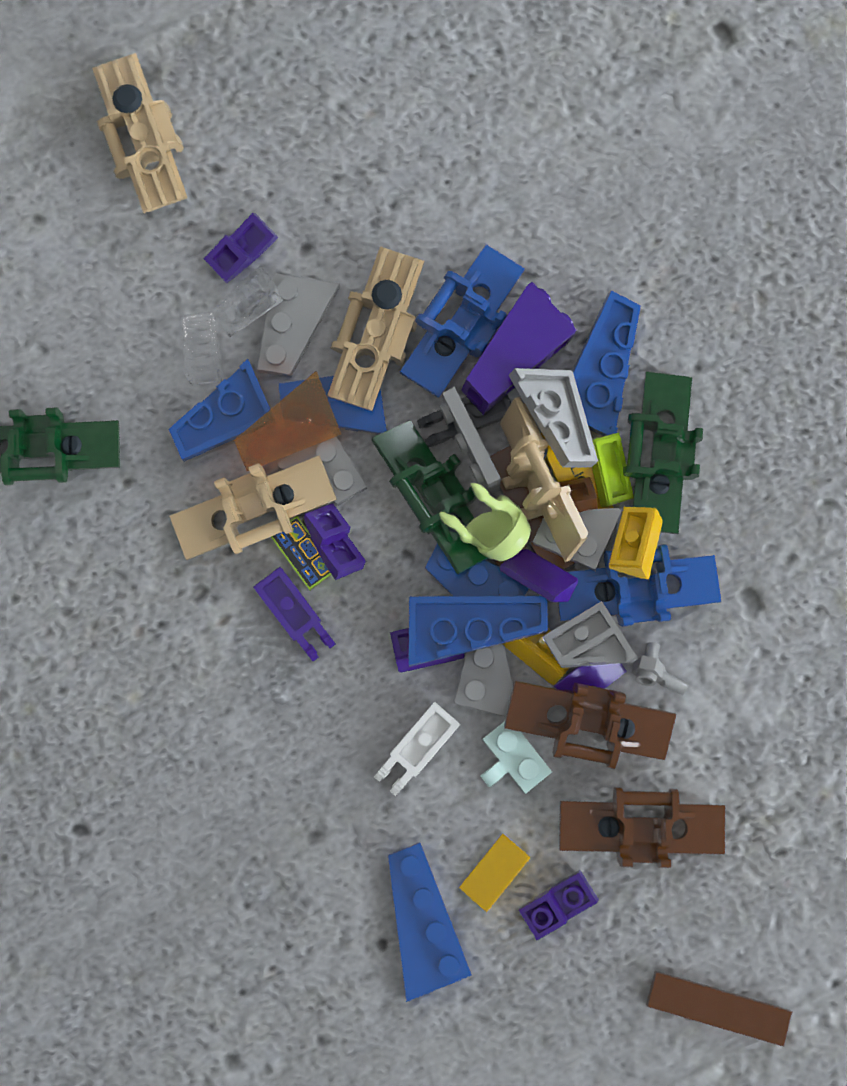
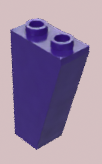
M533 282L526 286L466 378L461 389L483 415L516 388L509 377V374L515 368L539 369L570 343L577 331L571 318L566 313L560 312L551 303L552 301L548 293L544 289L538 288Z

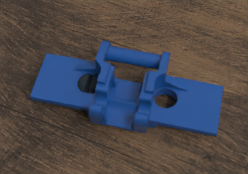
M486 244L464 277L453 271H448L444 276L445 282L423 314H418L415 322L427 332L401 369L400 374L440 398L442 392H444L464 360L469 355L478 358L485 351L488 342L507 317V314L502 310L497 313L498 309L525 268ZM476 287L486 288L490 294L489 299L486 301L484 297L476 294L473 289ZM455 291L456 294L463 298L462 303L452 319H448L444 325H441L434 320Z
M658 545L653 563L657 562V573L649 576V579H628V577H618L617 571L609 568L612 550L605 551V568H597L596 572L591 569L568 572L578 579V583L569 602H558L560 621H569L602 601L610 615H616L620 626H630L634 623L647 621H670L671 613L670 611L667 612V609L721 602L715 555L670 560L667 545ZM668 575L675 576L679 581V590L675 594L668 593V586L666 584Z

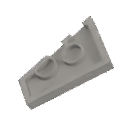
M274 273L257 367L259 373L292 377L310 344L311 337L319 323L323 320L331 300L336 296L340 288L339 283Z
M515 368L509 374V377L561 466L592 467L598 462L573 371Z
M455 387L442 392L443 404L439 405L440 410L448 424L453 422L458 433L454 436L461 452L468 454L472 463L469 467L477 484H482L489 495L498 492L501 478Z

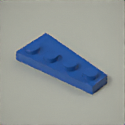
M612 290L607 294L572 370L589 430L601 436L617 433L618 430L617 421L623 404L622 395L625 379H627L629 372V357L631 348L634 345L641 305Z
M409 596V667L546 633L548 631L547 599L542 596Z
M421 842L388 855L406 1002L472 976Z

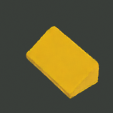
M623 508L609 562L610 569L641 579H649L663 522L657 508Z
M549 628L546 633L502 643V645L551 685H555L569 669L560 667L543 639L544 635L551 632Z
M502 833L459 888L485 912H488L531 857Z

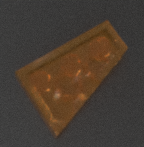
M317 370L234 440L247 472L250 466L257 463L263 466L342 434Z

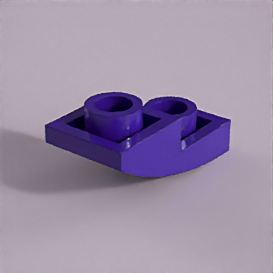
M581 870L522 906L519 912L536 940H539L567 924V921L597 904L599 899Z

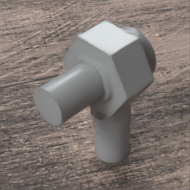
M648 642L644 656H640L633 663L632 673L636 676V682L644 686H654L657 682L661 686L683 695L687 690L688 683L667 674V671L664 669L665 666L658 660L660 645L655 642Z

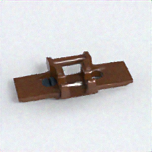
M515 681L504 728L554 738L553 757L561 758L563 755L604 763L607 768L615 769L620 752L665 760L675 724L676 713L625 703V693L575 682L571 690L564 689L563 691ZM555 705L563 706L566 709L564 719L559 722H553L547 718L548 710ZM579 730L598 733L607 740L609 750L566 742L567 736L569 734L578 735Z
M614 787L613 802L560 801L559 851L616 852L617 862L620 867H633V863H656L659 868H671L672 863L668 853L725 854V805L679 804L678 789H669L668 792L623 791L622 787ZM624 805L664 806V817H624ZM681 819L685 824V832L680 838H673L672 826L677 820Z

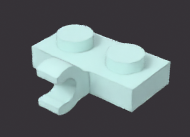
M504 721L482 738L498 762L486 770L480 777L488 787H491L508 773L523 793L526 794L550 775L552 771L520 731L504 728Z

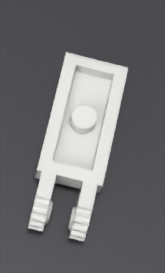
M434 702L390 753L391 757L375 774L374 778L379 782L381 779H385L391 772L393 765L398 761L407 771L392 785L390 792L396 796L413 776L416 777L461 724Z

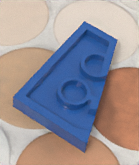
M249 359L244 361L239 366L240 368L227 380L224 379L217 385V389L202 402H198L169 428L180 457L184 462L276 421Z
M334 376L278 384L284 419L322 426H335L345 428V430L375 433L376 435L387 431L381 389L373 411H369L328 397L327 395Z
M438 543L425 566V569L451 596H525L529 589L502 573L499 569L500 567L486 560L457 575Z

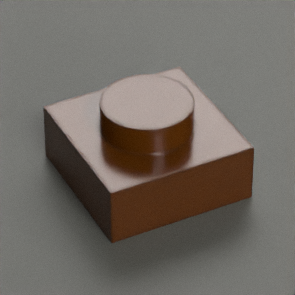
M590 477L559 482L561 487L569 485L571 489L570 496L578 512L598 509L597 496Z

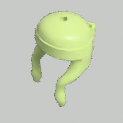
M477 483L470 484L478 500L491 507L492 512L478 515L466 527L455 516L445 512L439 513L442 521L447 526L455 529L463 542L476 546L479 552L489 559L497 561L508 560L522 550L529 540L530 524L520 507L507 496L500 495L497 499L491 497L488 491Z

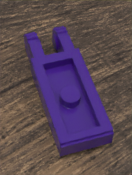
M281 567L253 586L292 640L299 643L312 661H315L319 656L313 645L309 644L303 636L312 628L320 635L319 638L325 646L332 648L336 645L321 625V619Z

